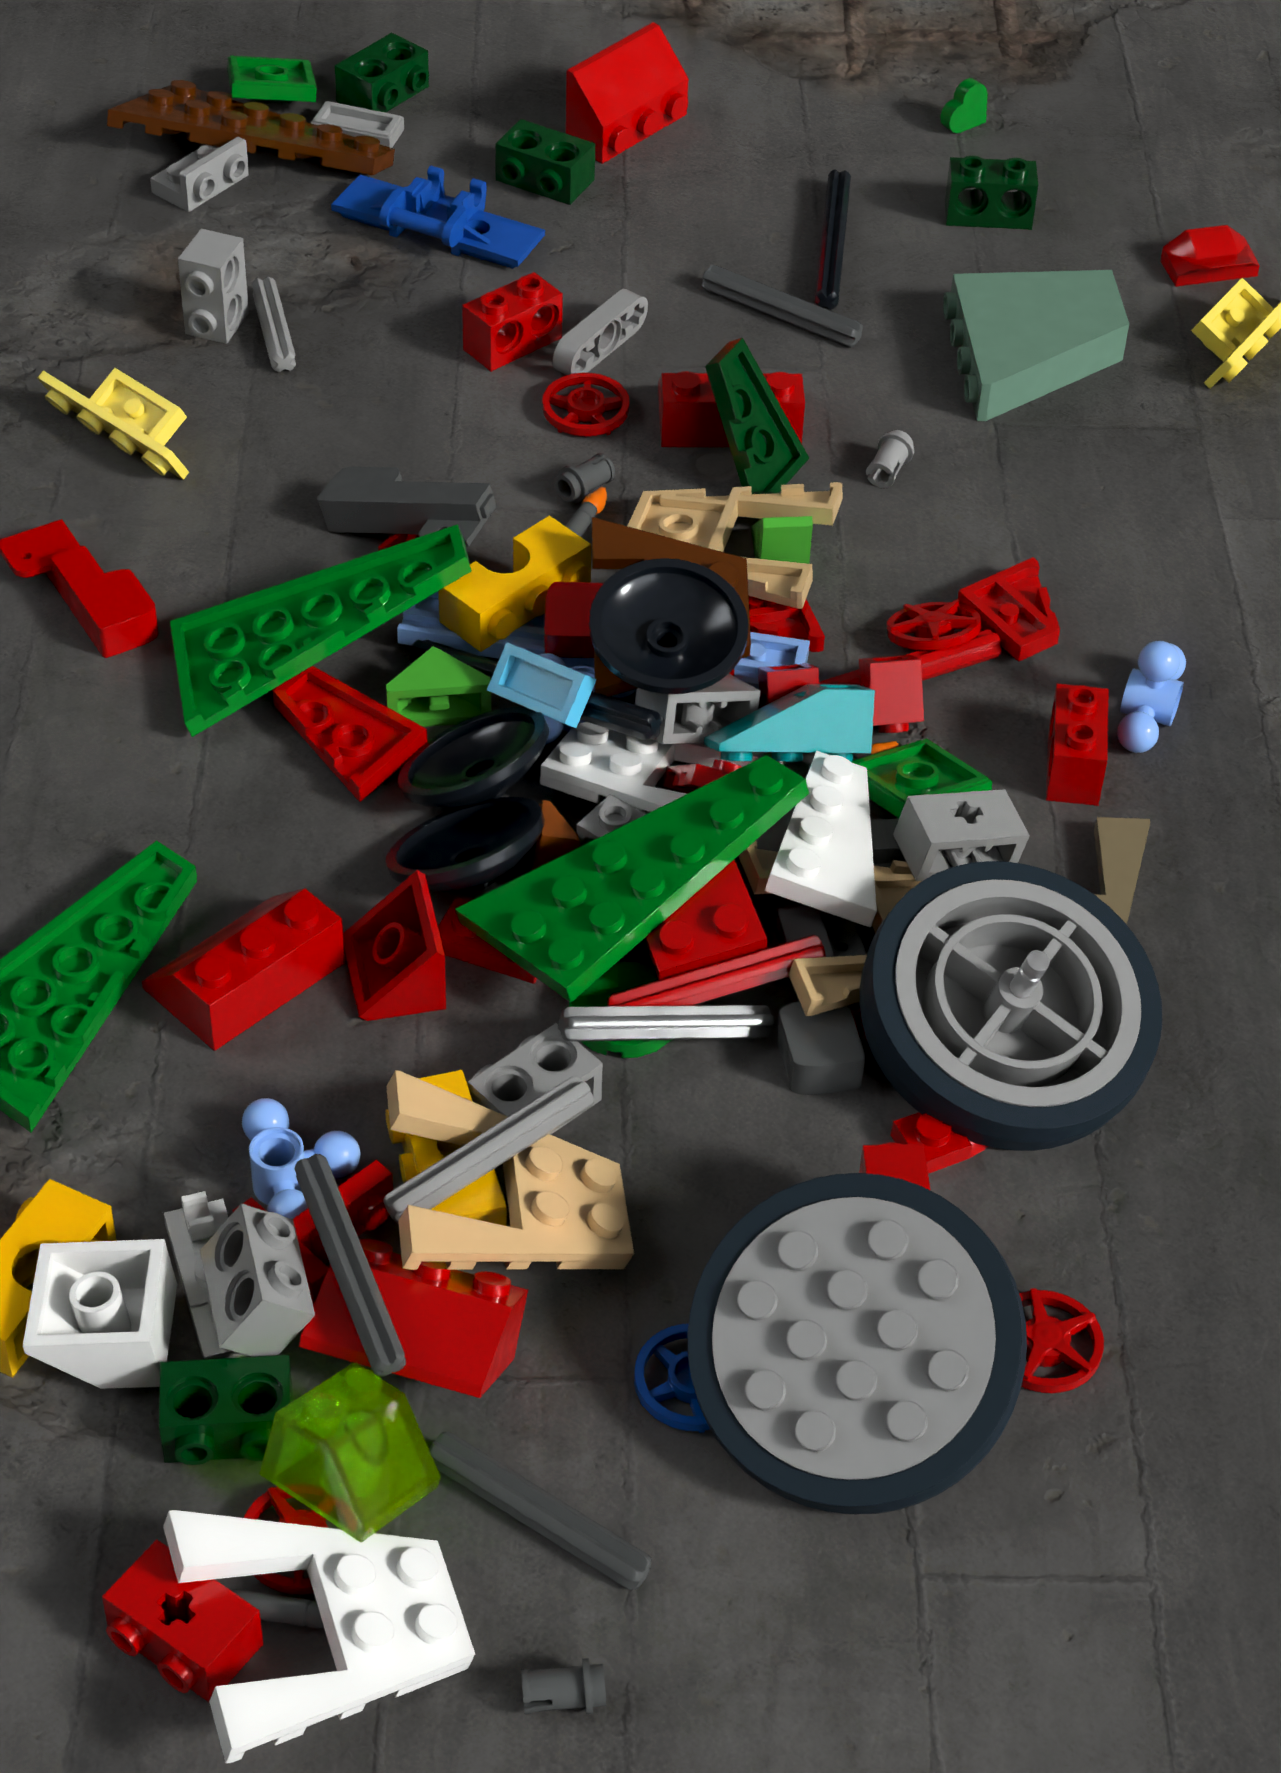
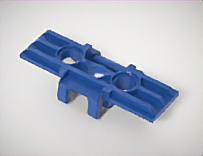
M429 166L427 171L428 180L416 177L407 187H401L360 174L331 204L332 211L340 213L342 217L387 230L390 236L397 238L405 229L442 239L443 245L451 247L452 255L460 256L463 253L512 269L518 267L545 236V229L484 212L487 192L485 181L472 178L470 192L462 190L455 198L447 196L444 189V170L435 166Z

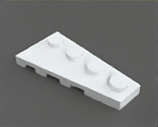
M816 750L806 777L809 794L795 806L764 891L871 928L877 907L867 768L854 764L842 756L828 755Z

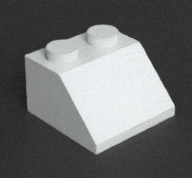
M165 1239L40 1244L23 1340L25 1354L100 1389L160 1387V1362H167L177 1282Z

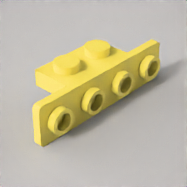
M1241 278L1191 330L1209 350L1223 361L1204 382L1209 389L1222 377L1229 383L1248 364L1242 356L1244 355L1250 361L1268 343L1263 334L1270 339L1281 329V301L1273 308Z
M117 368L112 370L90 399L44 370L37 377L49 391L45 395L46 400L60 412L67 415L73 410L78 414L76 416L77 419L89 430L97 435L103 430L110 434L109 439L129 455H132L135 450L143 455L141 457L142 460L162 476L169 471L184 480L189 474V471L176 455L164 446L187 418L177 405Z

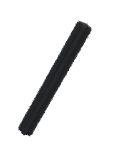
M836 169L828 174L814 301L815 305L823 308L827 307L830 310L836 308L839 302L851 182L849 172L846 170L838 172Z

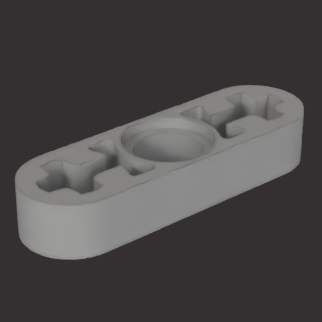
M627 289L619 290L560 339L553 354L554 369L565 375L588 373L641 328L648 312L647 299Z

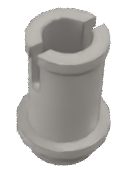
M893 430L885 433L880 438L878 452L866 469V474H871L867 479L874 486L879 488L892 486L901 467L913 458V440L907 433Z

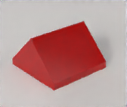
M416 870L343 933L344 949L360 1018L366 1021L446 1009L445 954L426 876L424 873Z

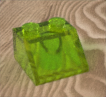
M354 1362L275 1413L259 1475L361 1543L435 1490L441 1478L406 1395L381 1379L380 1376L375 1375L373 1371L365 1369Z

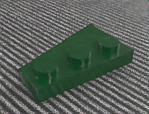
M740 338L729 341L705 368L742 487L752 486V494L779 493L781 485H786L808 461L809 456L744 339Z

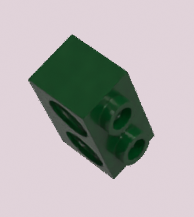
M391 32L335 65L336 102L385 113L429 87L428 50Z
M520 119L495 144L496 181L571 205L595 180V143Z
M978 156L950 157L945 195L946 226L1032 230L1038 192L1036 161H1026L1021 158L1000 160L983 159Z
M289 1355L160 1362L159 1431L164 1463L181 1462L187 1465H200L210 1460L239 1458L265 1461L275 1456L293 1455V1390ZM259 1410L267 1411L262 1414H251L252 1412ZM193 1414H203L196 1418H187Z

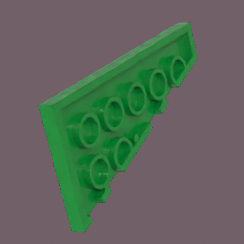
M458 524L171 620L170 626L184 722L191 736L194 737L471 572L464 538Z
M765 755L455 908L458 920L464 927L566 1000L572 1002L809 794L806 779L768 755Z
M156 840L0 959V1111L30 1133H32L197 883L195 865Z

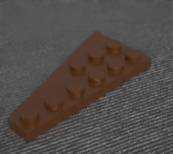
M174 80L169 86L161 89H151L146 95L108 109L107 126L122 129L124 124L129 122L146 125L145 133L161 136L163 133L177 134L186 132V139L190 142L221 147L234 138L240 137L246 140L247 152L256 153L257 146L279 149L278 158L294 161L296 158L317 156L319 157V164L322 166L368 175H375L393 166L395 149L380 145V140L375 137L350 136L342 133V128L330 124L317 126L305 122L306 118L302 115L271 112L269 107L263 103L238 102L232 100V96L229 93L202 91L196 89L195 83L185 80Z

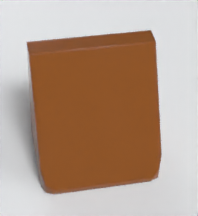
M542 800V803H539L545 818V824L538 840L531 848V871L580 847L578 835L551 801Z

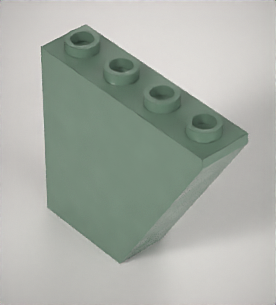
M1112 270L953 274L951 292H945L943 297L945 320L951 319V346L958 347L959 375L965 374L966 403L973 404L977 421H988L1123 360L1129 321Z

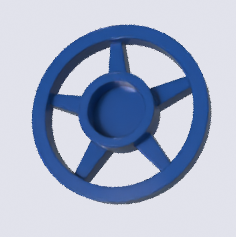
M679 1324L661 1330L643 1345L635 1363V1390L641 1405L655 1419L676 1429L699 1431L701 1433L705 1432V1430H710V1427L697 1400L691 1379L688 1351L675 1355L663 1346L674 1340L688 1338V1324ZM654 1354L668 1369L667 1382L649 1391L645 1383L644 1370L649 1358ZM676 1397L690 1404L693 1416L672 1412L658 1402Z

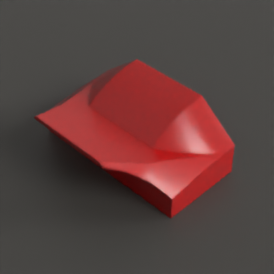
M1228 225L1185 230L1163 246L1160 260L1175 287L1257 277L1260 267L1245 237Z

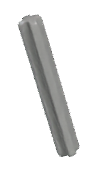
M572 1076L387 1193L383 1198L387 1213L399 1225L398 1220L407 1205L432 1209L590 1108L594 1103L590 1087L579 1076Z

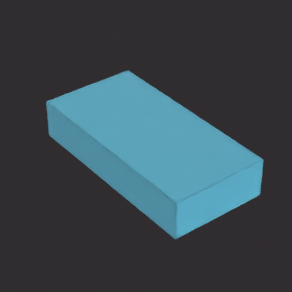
M506 642L487 691L538 713L541 712L543 715L563 724L577 728L597 679Z

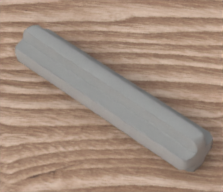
M266 277L264 280L256 278L252 283V294L271 367L277 372H281L284 369L291 371L296 366L295 351L276 281L271 277Z

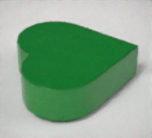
M973 78L962 81L957 86L953 99L948 101L941 111L940 120L942 125L954 133H961L986 123L988 93L985 85Z

